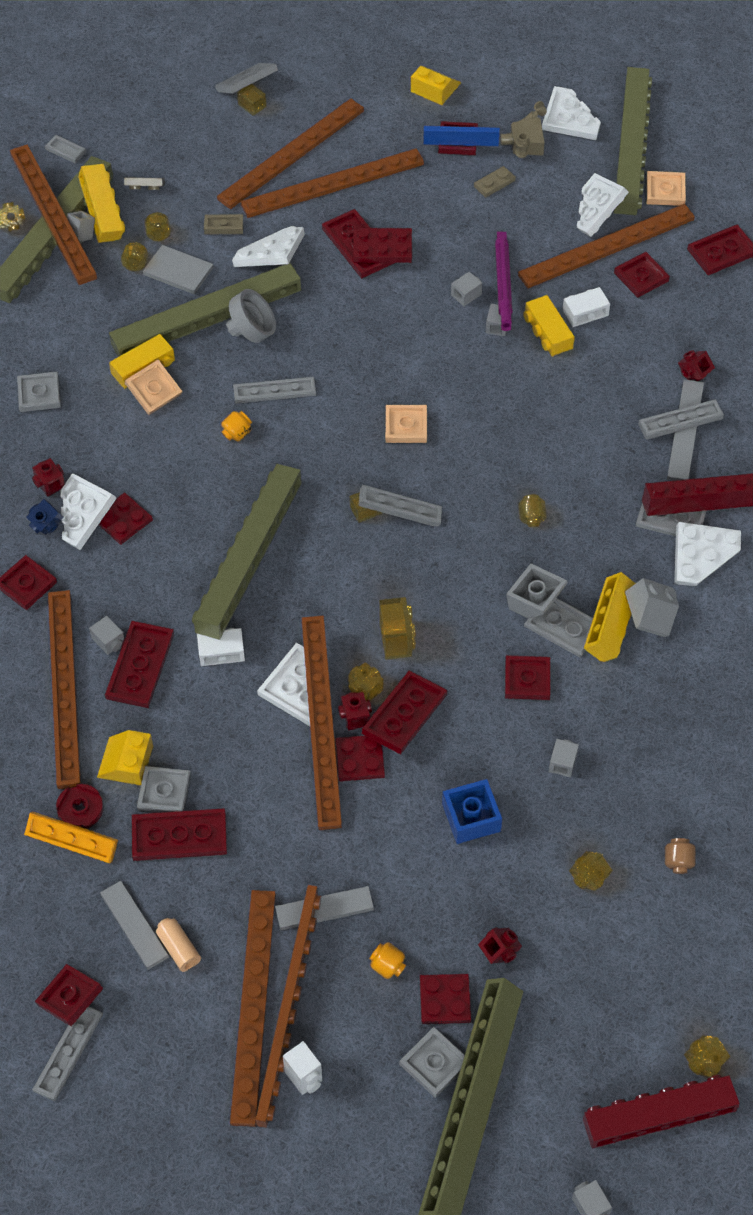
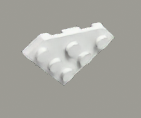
M554 86L547 107V113L542 123V130L596 140L601 122L597 117L594 118L592 116L591 110L583 101L580 102L576 93L572 89Z
M594 173L582 187L584 197L583 201L580 202L579 214L581 218L580 221H577V228L591 237L598 231L602 223L611 216L613 210L624 200L629 192L625 187Z
M290 226L239 249L232 259L234 267L289 264L305 235L304 228Z
M72 473L60 490L61 498L63 499L61 515L64 517L62 519L64 523L62 539L71 546L81 550L116 500V497Z
M678 522L676 525L674 584L697 586L724 565V563L738 554L741 550V531Z
M296 643L257 690V693L268 702L310 726L304 647Z

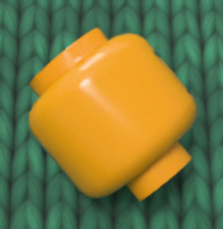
M233 411L221 422L224 429L221 433L229 441L231 439L237 442L241 441L251 432L252 421L242 411Z
M390 942L384 945L380 943L369 957L371 968L385 979H389L393 975L398 977L406 967L403 963L405 954Z

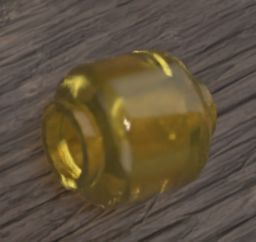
M158 212L147 216L144 223L147 237L153 241L167 239L171 231L168 217Z
M137 242L127 244L121 255L122 265L129 271L142 270L148 258L147 249Z
M526 495L518 503L519 519L522 523L527 524L528 527H538L547 518L545 500L540 498L539 495Z

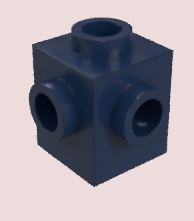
M43 499L29 510L26 518L31 522L29 526L37 534L42 532L46 535L47 533L54 532L59 525L58 523L64 517L48 501Z

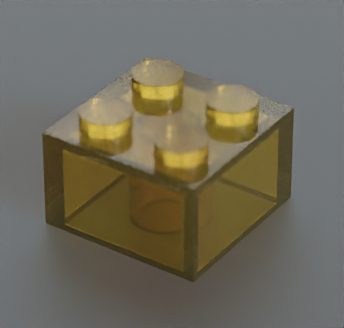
M406 597L379 600V622L385 660L412 657V649H416L415 625L412 624L411 620L413 618L412 607L407 605Z

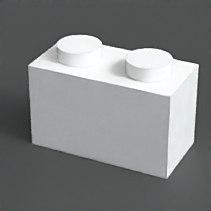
M600 287L564 298L563 312L572 327L609 316L610 303Z
M241 628L226 629L220 640L197 634L201 666L245 661Z
M304 1041L283 1055L284 1071L302 1095L306 1092L311 1094L321 1086V1063Z

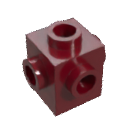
M691 350L683 355L684 358L678 362L682 375L688 380L695 379L699 381L715 368L707 351L695 352Z
M51 458L32 467L34 473L32 480L37 488L41 487L47 497L61 490L65 485L64 472L59 464L55 465Z
M351 692L341 696V705L338 706L340 719L345 718L347 729L353 730L365 726L370 719L369 713H372L370 700H365L363 692Z
M509 927L493 928L478 944L491 964L511 962L516 958V953L522 948L516 933Z

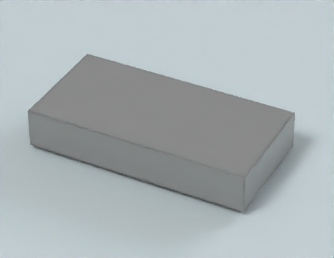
M57 135L45 145V150L75 164L86 153L85 148Z

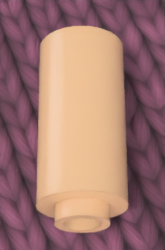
M166 918L158 924L156 934L180 971L185 972L201 961V956L176 919Z

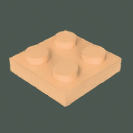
M647 171L646 204L672 206L685 204V173Z
M159 360L125 380V385L148 415L182 394L180 387Z
M386 405L385 443H427V405Z

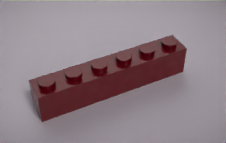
M753 473L645 483L642 503L647 516L753 506Z
M714 1075L705 1082L691 1081L684 1084L681 1088H664L658 1094L650 1095L649 1093H644L636 1096L634 1100L626 1101L625 1099L614 1101L611 1103V1106L602 1108L600 1105L590 1107L587 1109V1112H584L583 1122L591 1148H596L736 1112L740 1103L730 1075L725 1077Z

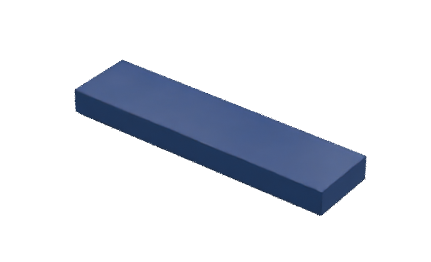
M424 126V144L499 146L500 128Z

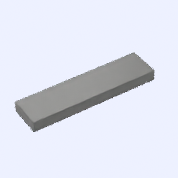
M314 377L233 385L235 404L316 396Z
M716 399L640 419L638 425L645 439L648 440L721 420L724 414Z
M362 485L360 488L358 506L430 526H440L442 506Z
M121 881L100 892L101 897L147 970L169 958Z
M369 887L322 896L320 909H315L314 918H317L316 923L374 911ZM304 900L275 906L280 931L299 927Z
M88 1006L72 1027L68 1025L33 1087V1092L54 1102L56 1101L102 1018V1012Z

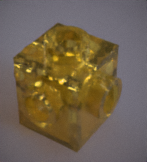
M14 202L2 204L3 208H0V229L7 227L8 231L20 229L19 225L23 224L22 220H25L23 208L19 209V206L14 205ZM9 213L14 214L15 217L13 220H9L7 218V215Z
M364 662L361 666H356L350 671L348 687L351 692H363L365 700H372L383 691V678L375 667H370Z
M586 851L579 857L569 870L574 878V883L579 888L594 891L603 885L604 880L613 871L600 853Z
M702 1035L699 1039L695 1040L690 1045V1049L684 1054L689 1062V1068L695 1074L711 1077L721 1070V1066L731 1057L718 1037Z

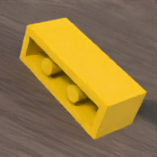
M548 295L526 302L523 313L524 319L527 323H531L534 335L540 337L543 349L549 351L551 356L573 349L574 335Z
M159 334L110 361L111 374L125 389L127 388L125 385L126 379L153 362L159 360L164 367L170 366L175 361L174 350L162 335Z

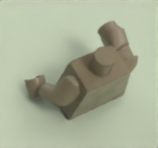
M542 101L535 103L534 109L536 111H531L525 118L513 122L510 133L500 134L501 145H512L513 154H516L519 158H525L527 155H544L545 143L541 119L538 118V115H546L547 109Z

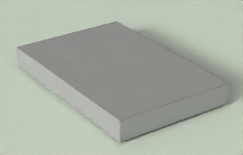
M258 63L216 84L215 88L218 92L234 93L278 70L277 65L274 63Z
M162 245L143 270V275L195 295L212 271L213 264Z
M642 503L636 527L676 536V525L678 522L703 525L706 510L647 516Z
M556 598L543 615L528 618L524 623V627L581 658L586 651L584 645L593 618Z

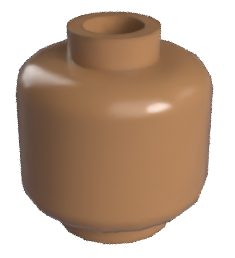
M671 839V843L665 846L666 867L673 869L675 874H687V869H691L696 865V848L694 844L690 843L689 839Z

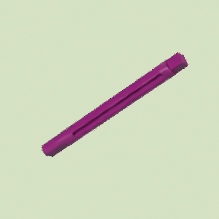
M497 232L495 253L498 312L501 318V330L509 331L511 330V315L513 312L509 242L506 232Z

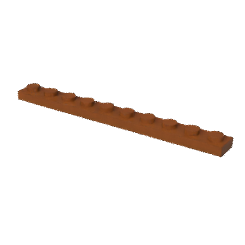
M350 98L217 196V200L231 210L364 112V107Z
M28 144L10 150V155L78 285L96 280V272Z
M417 148L246 199L241 201V206L247 218L422 166L424 165V160Z
M685 204L523 269L518 272V276L527 288H531L694 221L695 216Z
M70 590L48 592L56 783L58 789L73 788L77 784H81Z
M324 616L302 617L318 829L342 828Z
M307 886L256 1115V1124L259 1127L267 1128L268 1121H273L276 1106H273L272 1103L274 1096L278 1097L280 1093L281 1081H278L279 1072H284V1049L290 1046L292 1034L288 1033L290 1024L294 1025L297 1010L293 1008L295 1001H299L302 986H299L300 977L304 978L306 974L307 963H304L305 954L309 955L311 951L312 941L309 940L310 932H314L316 928L317 918H314L315 909L319 910L322 896L318 895L317 886Z
M251 891L230 1126L256 1127L275 891Z

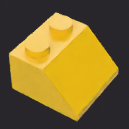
M420 66L411 76V92L440 105H443L461 84L460 81L424 66Z
M127 730L109 737L97 778L141 785L145 766H148L153 749L151 734Z

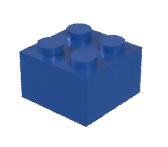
M487 779L443 791L442 805L456 844L501 832L502 817Z

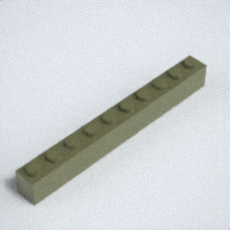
M627 67L616 184L625 187L629 193L614 209L615 214L637 215V209L642 207V198L639 195L643 194L644 184L640 183V181H644L645 170H641V167L645 168L646 156H642V154H646L647 143L644 142V140L647 141L648 129H645V127H648L649 116H646V114H649L650 103H647V101H650L651 90L648 88L652 86V77H649L650 69Z
M91 156L83 166L104 164L105 170L109 172L111 182L113 179L111 163ZM79 172L56 198L66 218L67 213L85 211L87 208L78 178ZM43 216L0 267V300L10 304L14 298L16 299L23 286L29 284L31 276L40 270L43 261L49 259L52 250L58 246Z
M291 263L279 266L273 270L109 332L111 345L119 357L159 334L167 342L173 341L231 318L229 301L245 289L256 291L267 303L301 291V279Z
M276 464L274 470L270 471L266 485L261 487L258 500L252 504L250 515L244 519L242 530L236 534L235 543L232 547H229L224 563L221 562L216 578L211 580L208 593L203 595L199 610H196L193 614L192 623H194L195 633L218 640L221 639L300 488V469Z
M506 978L488 979L486 981L418 1215H461L524 992Z

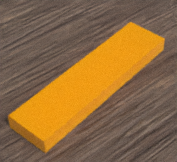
M36 812L29 814L24 833L26 836L107 863H112L118 843L117 839Z

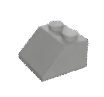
M530 564L506 594L509 610L526 618L543 615L568 582L555 574Z
M642 578L625 591L635 627L642 631L667 637L670 635L679 608L676 598L677 594L672 587Z

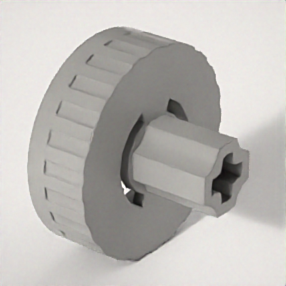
M245 289L229 301L231 319L227 321L226 326L232 336L238 337L242 334L249 341L260 343L274 334L276 330L275 316L269 304L259 293L251 289Z

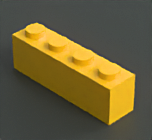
M104 164L81 166L78 178L89 214L95 217L94 231L98 243L121 239L123 232H125V224L119 216L120 208L115 202V191L109 183V172L105 170Z
M622 572L606 577L584 645V649L602 662L618 657L623 638L626 634L628 621L631 618V610L625 591L636 583Z

